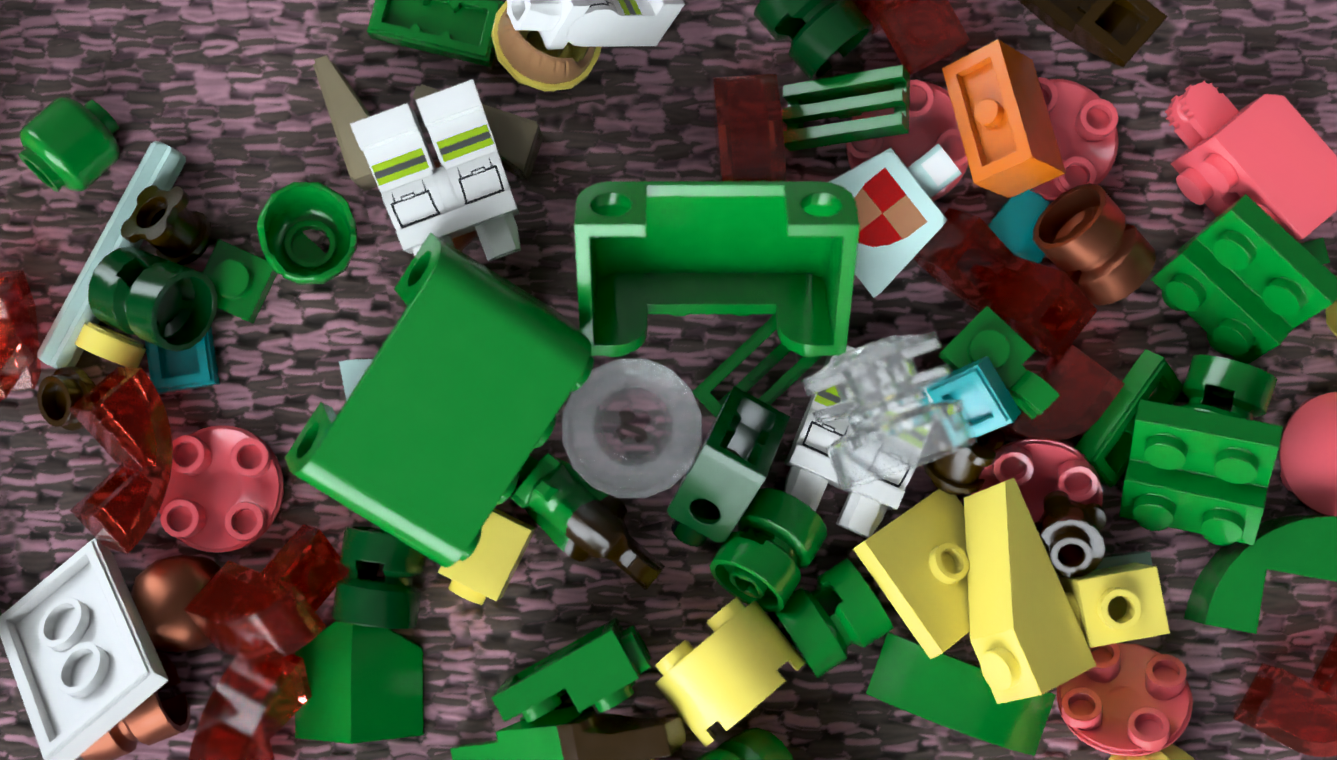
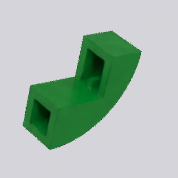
M1293 515L1275 518L1260 523L1254 546L1235 542L1221 547L1209 560L1193 586L1187 602L1184 619L1205 625L1257 634L1266 570L1337 582V516Z
M889 632L887 633L866 694L931 722L971 737L1033 756L1036 754L1056 694L1048 691L1042 695L997 704L980 666L946 652L930 659L918 641Z

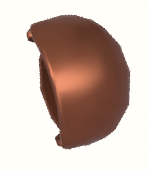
M176 555L157 559L136 576L131 591L133 601L154 648L168 652H187L203 649L213 644L231 627L238 604L232 578L215 561L204 556Z

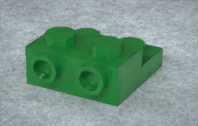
M1246 194L1182 245L1150 279L1162 290L1163 301L1168 307L1176 311H1185L1207 332L1208 342L1215 351L1224 355H1232L1237 361L1246 364L1251 363L1280 345L1295 327L1326 309L1337 300V277Z
M1140 399L1135 419L1130 458L1124 480L1119 517L1136 520L1141 527L1150 531H1161L1170 527L1202 534L1207 541L1215 545L1226 546L1239 542L1254 546L1264 512L1269 481L1279 450L1283 426Z
M616 617L506 679L493 695L492 700L504 722L521 713L527 723L560 705L562 703L560 697L567 692L578 712L595 704L598 712L602 713L634 694L632 686L636 684L635 680L639 679L640 673L651 668L649 660L652 657L636 627L632 625L623 630Z

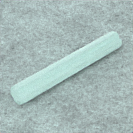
M158 141L150 144L37 352L38 359L55 369L76 366L84 349L76 346L75 342L84 323L92 322L98 324L100 321L92 313L88 301L89 283L94 269L106 255L117 248L131 246L139 249L144 239H140L136 243H130L122 237L121 227L131 217L137 206V197L145 188L151 185H156L160 190L166 191L172 188L186 162V157L178 150Z

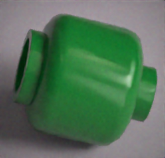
M59 97L23 126L20 131V140L24 149L18 155L23 163L52 190L59 192L65 187L72 191H83L120 158V147L112 135L119 129V126L113 117L93 100H90L83 106L78 101L69 97Z

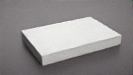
M96 538L88 542L0 616V637L44 760H75L169 681L113 554L104 543Z

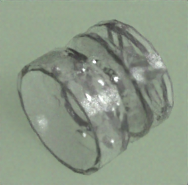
M937 331L924 335H893L832 358L833 360L816 374L801 380L807 397L835 387L841 402L813 412L816 422H829L847 418L850 424L851 432L833 441L826 447L840 489L845 490L903 472L959 451L977 442L962 399H949L930 403L927 397L926 389L952 374L949 363L922 373H918L914 358L942 348Z
M648 358L616 359L592 369L589 378L583 386L571 392L562 414V443L573 469L592 488L616 498H647L671 488L691 469L702 443V414L691 388L671 368ZM629 407L634 414H639L645 410L650 415L651 420L645 425V431L648 435L645 439L638 441L637 437L633 434L623 438L618 433L617 428L624 421L620 413L622 409Z

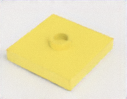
M938 489L853 548L930 659L944 653L970 632L967 580L969 560L966 555L964 506L955 494L946 493Z

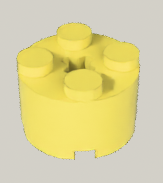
M736 597L706 622L714 631L711 636L695 649L689 641L684 640L655 665L663 675L655 683L656 687L682 717L704 747H707L715 740V735L709 729L712 724L718 720L726 731L729 730L786 681L778 669L787 661L797 671L806 663L804 658L756 600L745 607Z

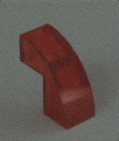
M761 74L714 77V131L720 181H786L784 134L777 75Z
M948 208L944 213L947 218L946 223L913 259L929 275L978 313L988 306L1033 349L1056 360H1060L1098 311L1065 272L1014 256L979 216Z
M117 367L68 409L119 465L70 511L104 547L128 554L151 527L164 501L171 476L173 444L166 409L150 378L142 368Z
M252 639L232 661L212 692L198 723L188 760H275L270 739L312 697L303 658Z

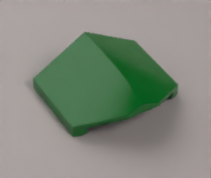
M335 621L295 651V738L354 744L424 735L423 647L413 640H409L389 628L369 627Z

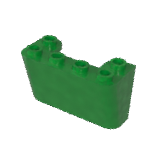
M609 181L588 186L579 193L576 200L574 229L579 329L589 338L592 344L591 356L621 357L640 348L645 343L647 337L648 314H669L672 316H686L690 314H732L736 316L776 314L778 337L780 342L789 350L804 357L846 356L860 227L856 201L852 193L844 187L820 181Z
M430 232L394 288L407 305L406 310L337 416L332 407L320 402L288 451L285 460L292 474L446 568L452 566L458 560H466L475 551L481 538L482 526L496 505L504 503L511 496L518 482L519 470L532 450L539 448L548 440L556 424V414L571 391L578 390L587 381L593 369L594 359L591 356L592 344L589 338L562 314Z

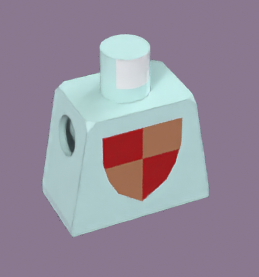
M939 143L909 167L903 163L892 147L828 181L847 189L852 193L856 201L860 227L855 275L873 298L879 295L947 221L946 216L932 200V197L962 173Z

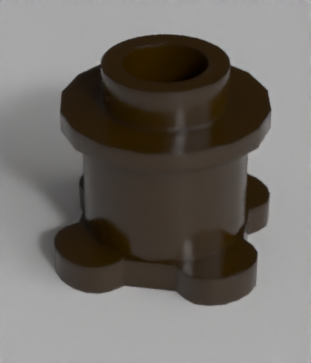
M151 185L138 195L137 206L131 217L123 223L121 235L130 243H136L140 239H144L156 249L157 256L184 265L200 258L208 248L211 222L203 213L190 211L186 208L189 203V195L182 188L174 187L166 191L160 190L156 185Z
M944 420L945 425L938 426L933 435L937 446L930 449L924 457L923 467L925 472L931 478L933 484L946 493L969 494L977 492L985 482V479H979L984 467L993 464L996 458L994 449L1002 447L1006 436L998 428L959 444Z
M1053 491L1047 494L1043 500L1044 512L1039 522L1034 524L1057 576L1067 578L1085 576L1094 571L1104 557L1105 545L1103 535L1099 530L1104 528L1107 522L1105 510L1096 503L1084 505L1070 500L1068 494L1063 491Z

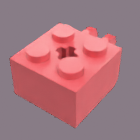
M1204 80L1194 86L1189 85L1185 88L1183 95L1173 97L1168 109L1165 111L1167 113L1166 120H1169V126L1173 125L1175 127L1174 132L1188 146V149L1175 159L1171 165L1179 173L1176 177L1179 189L1190 201L1197 205L1205 203L1213 214L1218 217L1246 194L1297 241L1304 239L1337 211V156L1284 95L1264 94L1238 111L1223 93H1218V87L1215 88L1212 86V82L1208 84Z

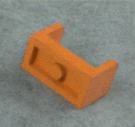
M997 39L942 68L974 184L1010 198L1066 174L1032 59Z

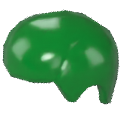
M292 182L272 193L259 215L257 231L262 251L273 271L281 274L284 279L298 285L325 284L347 270L357 249V227L349 203L341 194L320 182ZM314 229L324 233L330 243L328 252H323L303 231Z

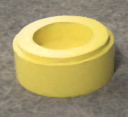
M92 322L84 323L75 342L76 346L92 354L135 370L138 369L146 351L143 343Z

